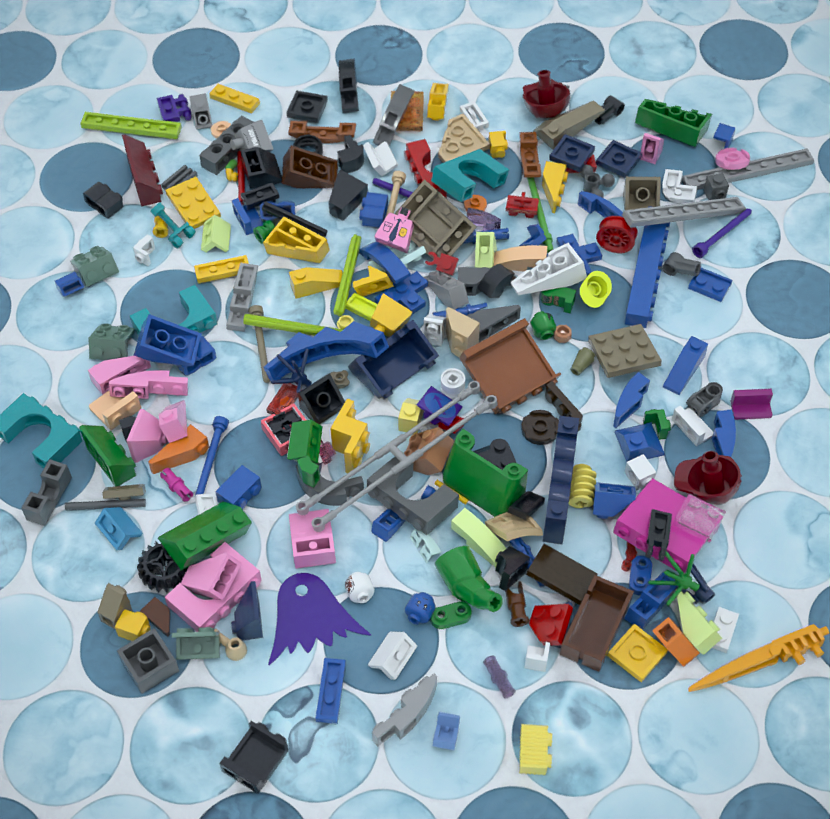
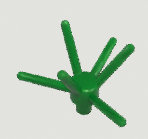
M666 551L665 556L679 575L670 570L664 571V574L676 581H648V584L678 586L677 590L666 602L667 606L674 601L682 589L687 590L689 588L695 592L699 589L700 584L692 581L690 576L695 557L694 554L690 556L685 574Z

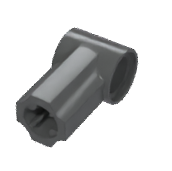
M672 252L663 264L662 269L670 276L681 273L697 277L700 274L701 262L685 259L680 253Z

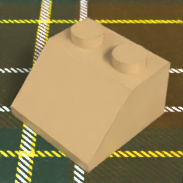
M447 307L446 335L451 352L455 356L460 357L463 351L479 343L480 323Z

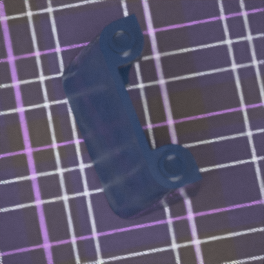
M414 320L408 322L405 327L386 339L389 347L377 358L362 354L348 366L352 374L378 399L383 397L385 400L393 394L392 390L408 378L424 367L429 369L436 364L434 360L439 355Z

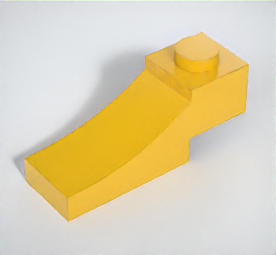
M432 84L427 118L436 121L444 119L449 84Z

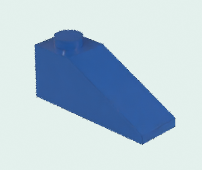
M691 336L663 384V388L680 395L705 358L708 343Z

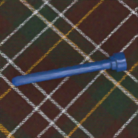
M223 416L214 417L212 424L214 434L195 496L204 494L221 434L228 428L229 420Z

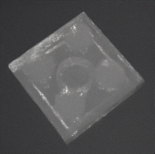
M688 494L672 525L710 543L726 511Z

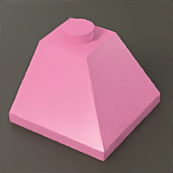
M140 409L126 440L131 457L136 463L160 452L164 444L168 443L166 436L159 426V420L144 409Z

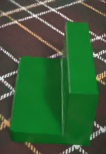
M313 420L293 422L287 459L297 460L309 456L311 462L317 464L323 427Z

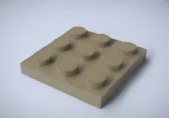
M641 324L588 336V342L607 378L661 366L662 360Z

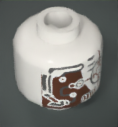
M354 572L345 582L347 594L354 603H366L374 595V586L369 575L366 573Z

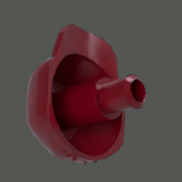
M541 70L537 73L538 82L523 86L522 96L524 103L536 118L556 117L566 110L570 102V90L564 84L551 79V72L549 70Z
M707 451L697 459L684 460L678 464L675 470L674 487L678 491L692 494L702 504H725L739 490L742 482L741 470L731 457L718 455L715 451Z

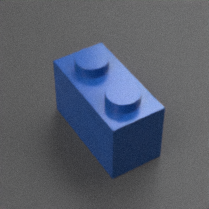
M241 465L215 491L217 502L221 503L224 501L244 509L248 501L260 492L262 488L260 477Z

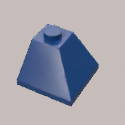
M651 422L615 430V435L626 462L643 454L647 459L664 456L665 453Z
M596 482L593 515H597L598 518L608 519L609 516L614 517L636 500L635 486Z

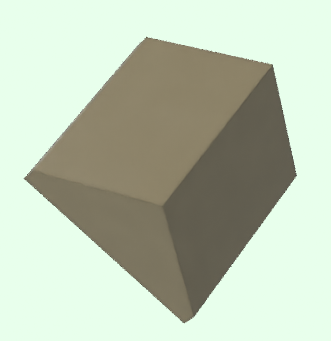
M625 177L623 189L624 211L648 208V206H660L661 177Z

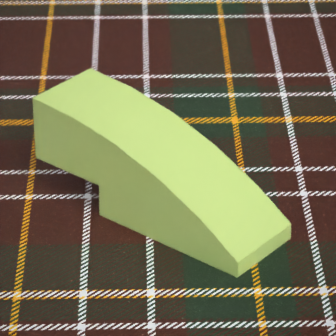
M464 508L451 520V529L466 540V545L496 567V557L506 547L484 523Z

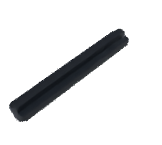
M264 202L262 206V211L282 219L286 217L324 238L327 235L326 229L269 202Z

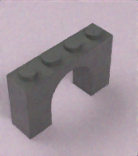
M393 457L367 479V487L388 473L400 461ZM411 463L399 473L393 474L369 491L368 494L370 497L381 502L387 509H391L398 514L401 519L412 524L416 530L427 535L458 508L459 494L443 484L426 499L409 500L404 498L397 490L413 476L414 463Z

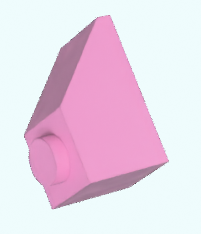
M644 133L641 147L642 158L640 160L656 164L663 149L664 139Z

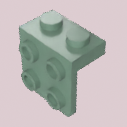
M102 246L92 247L89 252L77 254L73 257L74 259L70 260L71 264L79 270L86 287L119 272L112 253Z
M107 323L98 326L88 338L89 359L111 360L128 357L127 341L134 334V328H130L128 325L111 326V324Z
M212 627L198 628L199 632H193V629L178 628L177 633H171L172 638H176V660L220 658V632H214Z

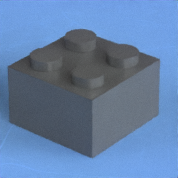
M155 628L117 650L122 664L141 694L179 672L175 658Z

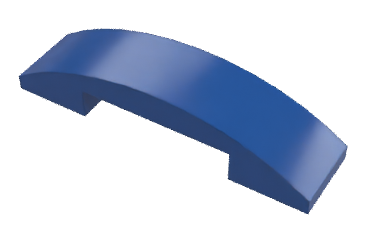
M584 191L579 193L578 205L589 214L596 211L604 218L609 216L623 217V212L610 201Z
M372 242L359 249V254L367 260L372 259L385 270V273L395 284L411 276L403 262L385 245Z

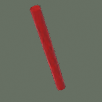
M238 151V199L244 205L241 193L245 192V173L242 165L241 151Z

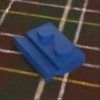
M701 267L700 274L692 278L688 289L722 302L733 280Z

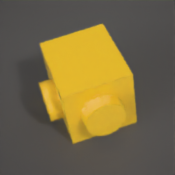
M124 609L115 625V629L119 637L133 641L149 632L151 626L147 616L142 612L136 611L134 613Z

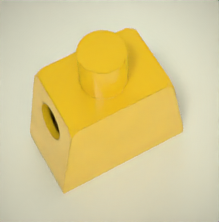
M382 294L369 325L383 332L389 338L409 322L413 312L387 295Z

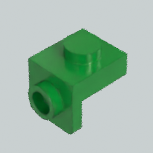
M664 409L645 411L643 424L650 422L655 424L659 440L667 439L668 431H671V423L669 419H666Z

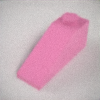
M129 356L102 361L90 368L88 373L92 383L103 395L109 391L110 380L127 374L143 372L149 369L151 365L148 360L137 356Z
M184 400L167 406L159 414V426L169 443L187 436L186 403Z

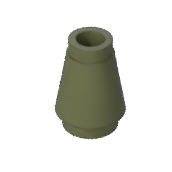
M586 347L579 350L570 368L571 372L579 376L594 362L595 353Z

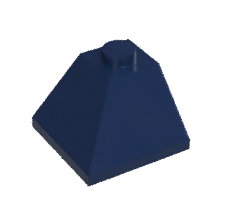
M255 581L250 582L234 612L235 621L231 622L232 634H237V638L242 641L263 638L260 603Z

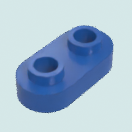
M644 555L636 556L631 564L629 589L634 591L633 594L641 595L650 585L648 581L651 580L652 561Z

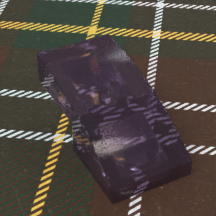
M468 208L467 218L474 225L483 226V231L501 229L500 218L482 210Z

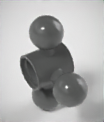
M584 165L580 171V175L585 178L584 192L604 198L599 185L611 187L615 183V178L612 174H605L600 179V175L593 172V168L590 165Z

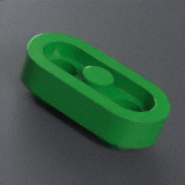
M462 601L437 607L431 616V624L437 629H446L465 624L471 619L472 609L468 603ZM463 609L465 612L460 613L458 610ZM443 614L445 617L439 618L438 615Z

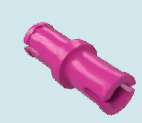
M170 468L163 470L166 475L162 472L160 473V477L169 485V489L172 492H176L184 502L190 500L187 494L193 497V492L186 487L183 479L177 477Z

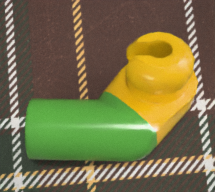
M231 159L225 166L226 177L229 181L238 180V173L234 172L237 161Z

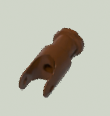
M521 581L518 582L519 594L513 593L510 589L505 591L507 607L511 611L512 617L510 623L514 627H522L529 623V617L526 616L525 611L526 600Z

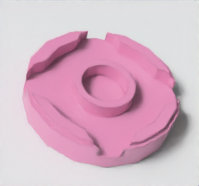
M725 148L720 150L718 155L716 154L715 162L724 169H742L749 165L750 154L744 149L737 151V148Z

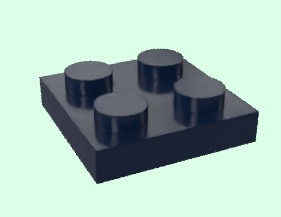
M565 134L549 155V160L565 164L566 167L580 172L594 153L595 146Z
M612 140L596 159V165L625 178L642 158V153Z

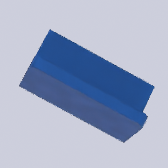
M238 198L231 200L233 212L246 235L252 234L253 229L257 226H263V221L255 208L247 210L246 206H242Z

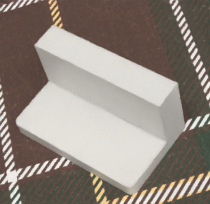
M386 141L376 148L369 142L363 145L373 168L382 177L398 166Z
M682 406L674 409L672 421L696 447L712 438L714 432L691 408L684 410Z
M389 632L368 663V666L381 669L390 679L396 680L417 645L405 632Z

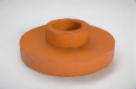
M473 195L472 198L464 201V208L469 213L479 214L486 210L487 201L480 195Z

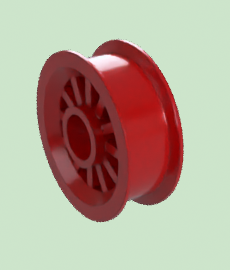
M609 216L600 222L596 240L602 248L609 252L626 253L633 249L638 230L637 227L630 228L624 217Z

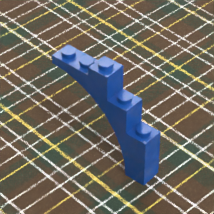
M353 321L341 332L329 327H325L314 337L298 332L286 342L287 348L279 355L292 367V361H295L299 368L302 365L305 349H309L306 364L326 357L346 354H363L377 358L389 345L383 332ZM277 356L264 366L270 381L280 380L291 372Z

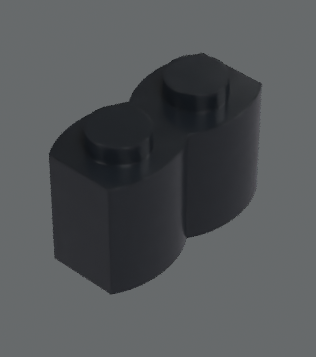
M97 182L83 193L85 202L107 219L123 208L122 196L117 192L111 191L107 184Z

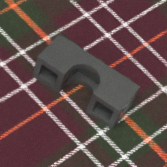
M50 459L40 475L42 479L40 491L38 494L30 492L21 507L27 521L45 526L72 478L66 464Z

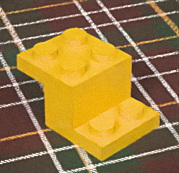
M346 399L330 428L332 450L344 454L345 473H349L362 463L364 453L367 454L370 448L368 424L355 419L356 409L354 401Z

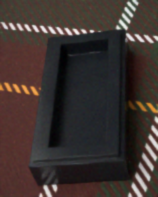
M527 491L509 507L508 513L527 520L544 504L545 498Z

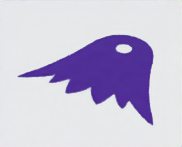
M297 573L288 577L282 583L278 592L276 632L268 665L272 664L287 646L289 653L292 654L298 642H300L307 653L312 650L316 638L322 643L332 646L333 631L347 638L345 629L362 635L371 636V634L350 616L322 579L310 573ZM299 585H305L308 589L307 593L303 596H299L295 592L296 587Z

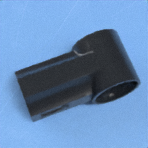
M609 95L601 106L605 109V112L596 118L595 122L600 125L604 124L614 115L619 116L624 110L625 104L614 96Z

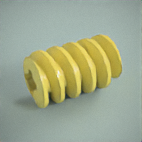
M577 464L573 467L569 505L574 508H585L594 505V485L596 484L595 478L597 473L586 464Z

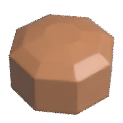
M558 325L554 331V339L559 343H567L571 340L572 329L567 325Z

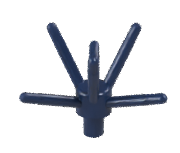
M305 349L301 370L295 361H292V367L282 356L277 354V358L293 374L291 378L272 380L271 384L295 383L297 384V393L300 392L302 385L305 387L311 385L312 382L304 374L309 349Z

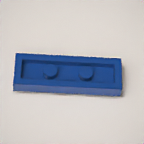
M324 658L316 722L338 724L346 660Z

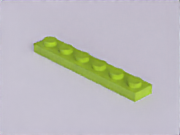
M85 112L80 123L81 128L171 139H178L182 129L181 123L93 112Z

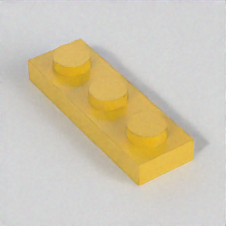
M218 83L209 93L211 99L251 114L260 104L259 98Z
M247 255L195 265L197 282L203 283L237 276L240 263L249 264Z

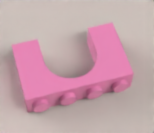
M226 542L216 549L210 557L228 553L242 564L224 600L200 599L181 583L165 596L167 606L196 632H199L198 628H214L221 618L227 617L231 609L240 603L251 581L256 582V587L262 581L260 570Z

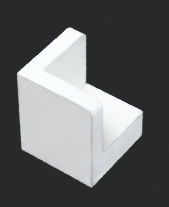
M546 642L545 648L528 646L525 669L546 672L550 642Z

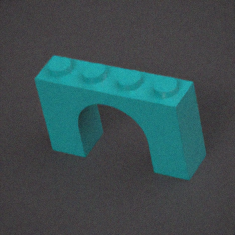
M481 149L436 165L433 169L431 181L459 202H463L472 198L476 183L464 174L474 175L491 187L496 188L505 184L509 169Z
M192 285L179 292L181 304L189 314L186 320L179 324L180 326L201 333L218 325L216 313L196 285ZM147 308L130 315L132 327L138 336L143 322L148 314H150Z
M24 393L0 414V438L8 444L20 432L31 425L42 424L51 428L49 436L32 452L35 462L42 468H45L49 459L61 463L83 441L80 429L76 425H70L64 417L55 415L48 406H42L33 396L29 397Z

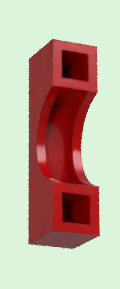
M426 139L406 143L404 156L406 161L409 160L410 171L415 174L416 184L420 185L425 179L447 198V192L431 181L433 173L424 168L431 162V150Z

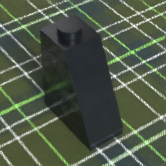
M340 170L329 199V213L333 217L344 221L362 203L363 197L367 196L368 184Z

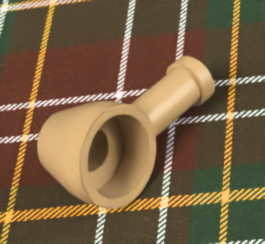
M220 633V643L226 647L227 657L233 661L243 659L247 653L244 641L239 638L228 639ZM234 644H238V645H239V646L236 647V648H233V647H232Z

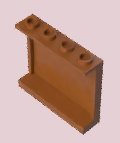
M526 318L466 349L459 357L473 381L479 382L480 392L484 398L489 395L496 396L498 405L492 409L495 415L499 412H502V414L512 409L511 406L515 403L518 405L522 404L531 394L533 396L538 395L548 383L552 381L554 384L558 383L557 379L561 376L560 372L555 374L526 329L529 325Z

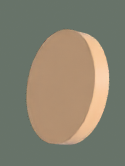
M227 121L214 123L211 127L212 136L218 138L231 124Z

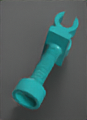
M159 202L150 212L155 217L159 216L173 229L174 233L169 236L168 241L178 249L183 244L182 239L178 235L184 232L188 238H191L196 231L188 222L178 227L165 213V206Z

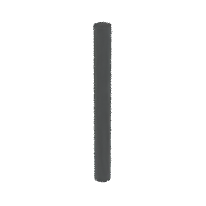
M146 499L65 502V510L146 507Z

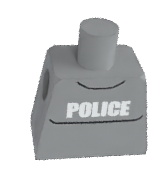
M262 119L239 129L235 133L236 139L230 141V146L233 150L240 149L241 151L253 147H259L268 152L273 150Z

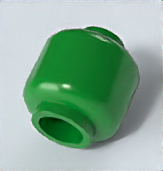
M537 312L530 321L535 337L547 340L554 336L556 324L550 313Z

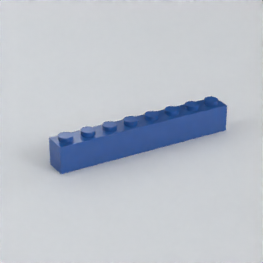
M670 222L644 226L625 325L641 324L643 328H646L647 322L652 321L653 311L650 310V307L654 308L656 297H653V293L657 294L659 285L655 281L660 279L661 270L658 269V266L662 267L664 256L660 255L665 253L666 243H663V240L667 241L669 230L665 229L666 227L669 228Z

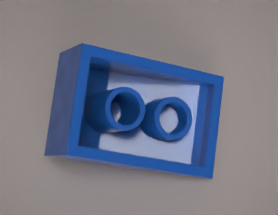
M148 314L142 324L134 356L150 362L193 366L202 334Z

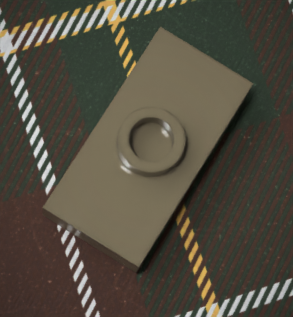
M145 484L106 487L102 494L103 499L119 498V500L131 499V496L144 495L146 490Z

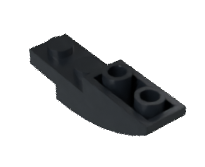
M355 58L339 60V86L343 113L359 111Z

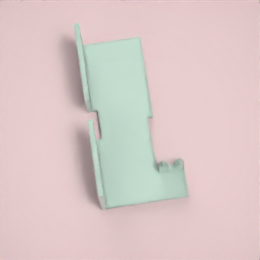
M414 528L410 539L416 548L419 547L423 539L425 544L419 553L427 564L432 555L442 552L429 533L426 535Z

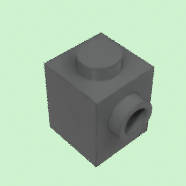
M720 173L706 177L703 191L708 200L726 198L729 184L724 174Z

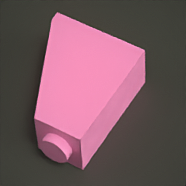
M223 553L189 566L181 584L194 594L224 600L242 563L228 553Z

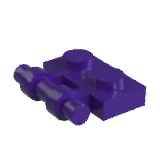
M179 94L178 98L175 99L173 95L156 98L163 121L180 122L181 116L185 117L187 121L192 119V112L188 107V100L184 94Z

